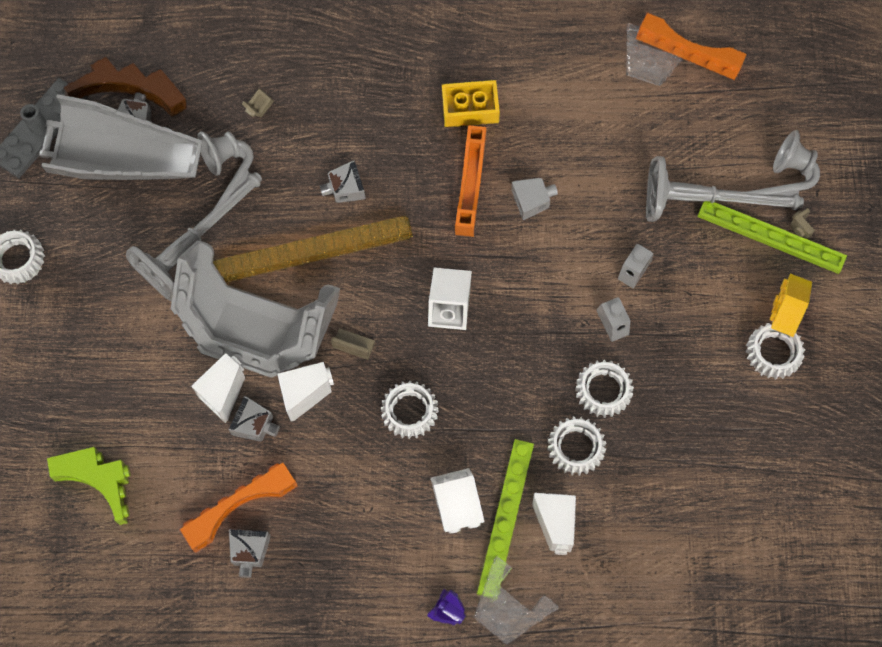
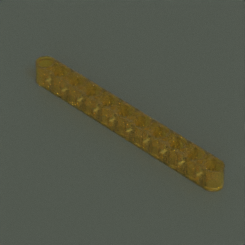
M401 216L213 261V264L224 281L230 282L407 240L413 236L409 218Z

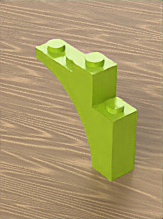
M95 447L47 458L50 478L55 482L77 481L92 486L100 491L108 501L115 521L119 525L128 523L129 509L124 504L126 491L124 486L121 485L129 483L128 477L131 476L129 466L122 460L103 464L102 452H99Z

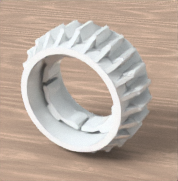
M22 230L7 231L0 235V279L4 283H26V281L32 280L35 275H38L37 273L42 269L41 266L44 263L43 258L45 257L44 249L34 235H30L28 231L23 232ZM14 245H26L30 250L28 262L18 269H6L2 264V256L6 250Z
M769 323L766 326L761 325L758 330L755 329L753 334H751L750 341L746 344L748 347L746 353L749 354L747 359L751 361L750 366L755 368L754 371L760 372L761 376H767L768 379L769 377H773L775 380L778 377L784 379L786 375L790 376L793 372L797 371L805 357L803 355L805 349L802 347L804 342L800 341L801 336L795 333L794 337L771 329V324ZM769 337H779L780 340H784L790 348L788 361L781 365H772L771 362H767L760 352L762 341Z
M597 360L595 364L590 363L589 368L584 367L583 373L580 372L579 374L580 379H577L575 389L578 392L576 397L580 398L579 404H584V410L588 409L590 410L589 414L595 413L596 417L603 415L604 418L606 415L613 417L614 413L620 414L621 410H625L626 405H629L631 401L630 398L633 396L631 392L634 389L631 386L633 380L628 378L630 374L625 373V368H620L619 363L613 364L612 361L609 363L605 360L601 363ZM601 374L604 376L609 374L620 386L618 398L613 402H603L600 404L598 400H595L590 395L588 390L591 379Z
M411 381L406 384L402 382V385L399 386L395 384L394 389L390 388V394H385L386 400H382L383 407H381V412H383L381 415L382 419H385V426L389 425V431L394 430L395 436L401 434V438L404 436H408V439L411 436L418 438L419 434L424 436V431H430V426H434V420L438 418L436 414L438 413V407H436L438 402L434 400L435 394H430L431 389H425L424 384L420 386L418 382L413 384ZM409 395L422 399L423 404L426 406L422 422L417 421L416 424L410 425L403 424L399 420L397 421V417L393 412L394 405L397 404L398 399Z
M573 417L572 420L566 418L565 423L560 421L559 427L554 426V432L550 433L551 438L548 439V444H550L548 451H551L549 457L554 458L553 464L557 463L558 469L563 468L564 473L569 471L571 475L578 473L580 476L581 472L588 474L589 469L594 471L595 465H600L601 462L599 460H603V453L606 451V448H604L606 441L602 440L604 434H600L601 428H596V423L591 424L589 419L585 421L582 417L580 419ZM578 431L581 433L584 431V434L591 439L593 444L592 453L585 460L569 461V458L561 451L562 439L569 432Z

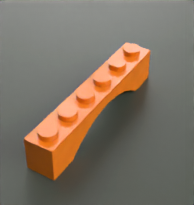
M650 13L646 14L636 36V39L733 80L736 79L747 55L731 47L711 48L693 43L672 30L664 19Z
M468 125L455 235L474 237L487 127Z
M277 463L270 467L269 472L263 476L260 474L253 478L252 483L246 487L243 485L236 489L235 494L229 498L226 496L220 499L218 505L212 509L207 508L200 513L201 516L195 520L190 519L186 521L180 531L191 549L196 553L213 542L222 522L237 507L257 498L282 497L298 487L284 463L280 465Z

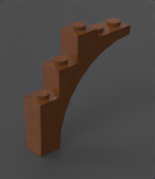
M107 57L97 60L92 64L91 73L85 74L82 78L64 87L65 96L79 99L105 92H121L133 95L141 93L146 96L145 99L163 108L171 117L187 109L186 98L161 69L152 72L147 77L141 73L134 63L117 71Z

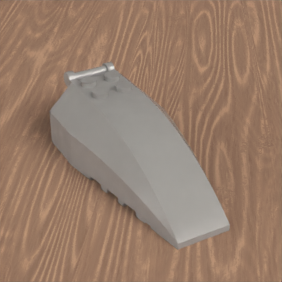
M57 94L56 98L61 104L60 122L46 120L43 148L39 153L40 157L52 158L50 164L42 163V167L46 172L80 179L100 180L196 178L202 140L158 126L150 121L136 118L133 115L122 113L94 101ZM57 128L59 130L54 152L50 151L54 129Z

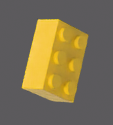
M496 80L442 84L445 127L499 123L500 111Z
M791 273L788 279L784 278L779 295H776L773 302L772 314L769 319L772 321L771 329L794 337L809 304L812 287L811 281Z

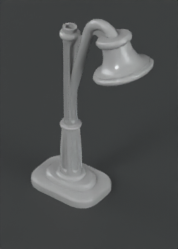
M792 131L776 155L773 172L779 173L786 168H794L800 170L801 175H804L806 178L805 181L747 192L719 190L715 186L707 187L689 183L670 182L665 158L663 156H656L650 163L648 173L646 219L649 222L657 221L662 215L667 199L710 201V203H714L715 200L791 207L792 210H797L804 205V198L799 196V191L812 188L819 181L820 169L816 163L818 153L816 150L810 151L806 149L800 142L799 131Z
M203 131L198 133V139L203 141L201 148L202 157L212 174L218 176L221 173L223 162L232 156L234 158H243L242 164L213 211L193 229L188 228L185 234L169 245L156 258L151 257L135 246L130 247L126 252V258L132 267L169 301H172L174 282L168 271L177 264L178 257L197 240L201 241V236L254 187H259L262 181V177L257 172L251 174L248 171L253 161L251 147L244 141L236 140L231 132H226L223 137L219 138L209 137Z

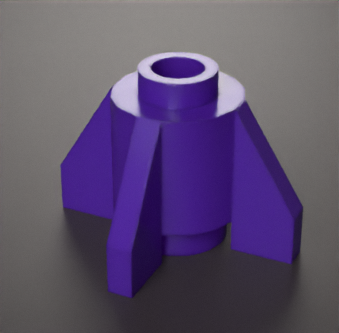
M443 589L440 599L427 616L434 621L454 626L457 623L460 624L466 614L458 595L452 590L448 592Z

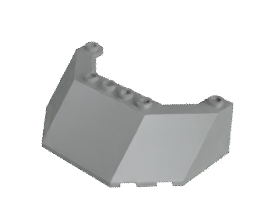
M197 240L178 257L171 310L174 314H178L183 322L182 326L198 344L197 348L200 353L216 359H220L226 353L230 357H236L240 361L242 368L271 378L285 370L288 371L304 361L315 358L337 306L340 288L325 285L319 292L318 300L296 309L227 285L213 264L214 250L208 243Z

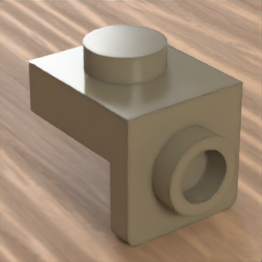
M258 89L249 102L244 101L242 105L250 116L262 118L274 100L262 89Z
M808 208L803 212L800 210L795 213L790 224L794 233L805 239H810L815 231L805 220L810 213Z

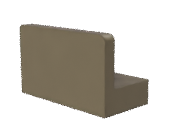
M339 328L336 337H332L331 343L335 349L369 360L375 340Z

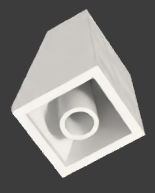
M434 268L429 296L428 327L466 330L472 271Z
M226 353L192 385L197 396L225 423L230 417L245 380L244 369L240 361L234 356H228Z
M324 362L278 374L285 408L290 421H295L331 393L330 385H334L330 368H325Z
M469 468L431 478L445 532L456 533L461 530L460 528L467 526L468 528H475L484 522L474 476Z
M535 493L532 506L550 551H555V554L567 555V552H571L574 545L576 496Z

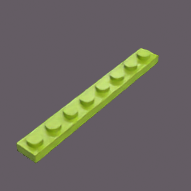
M704 201L697 216L837 274L841 272L847 257L845 254L716 202Z
M514 440L477 595L497 600L533 451V443Z

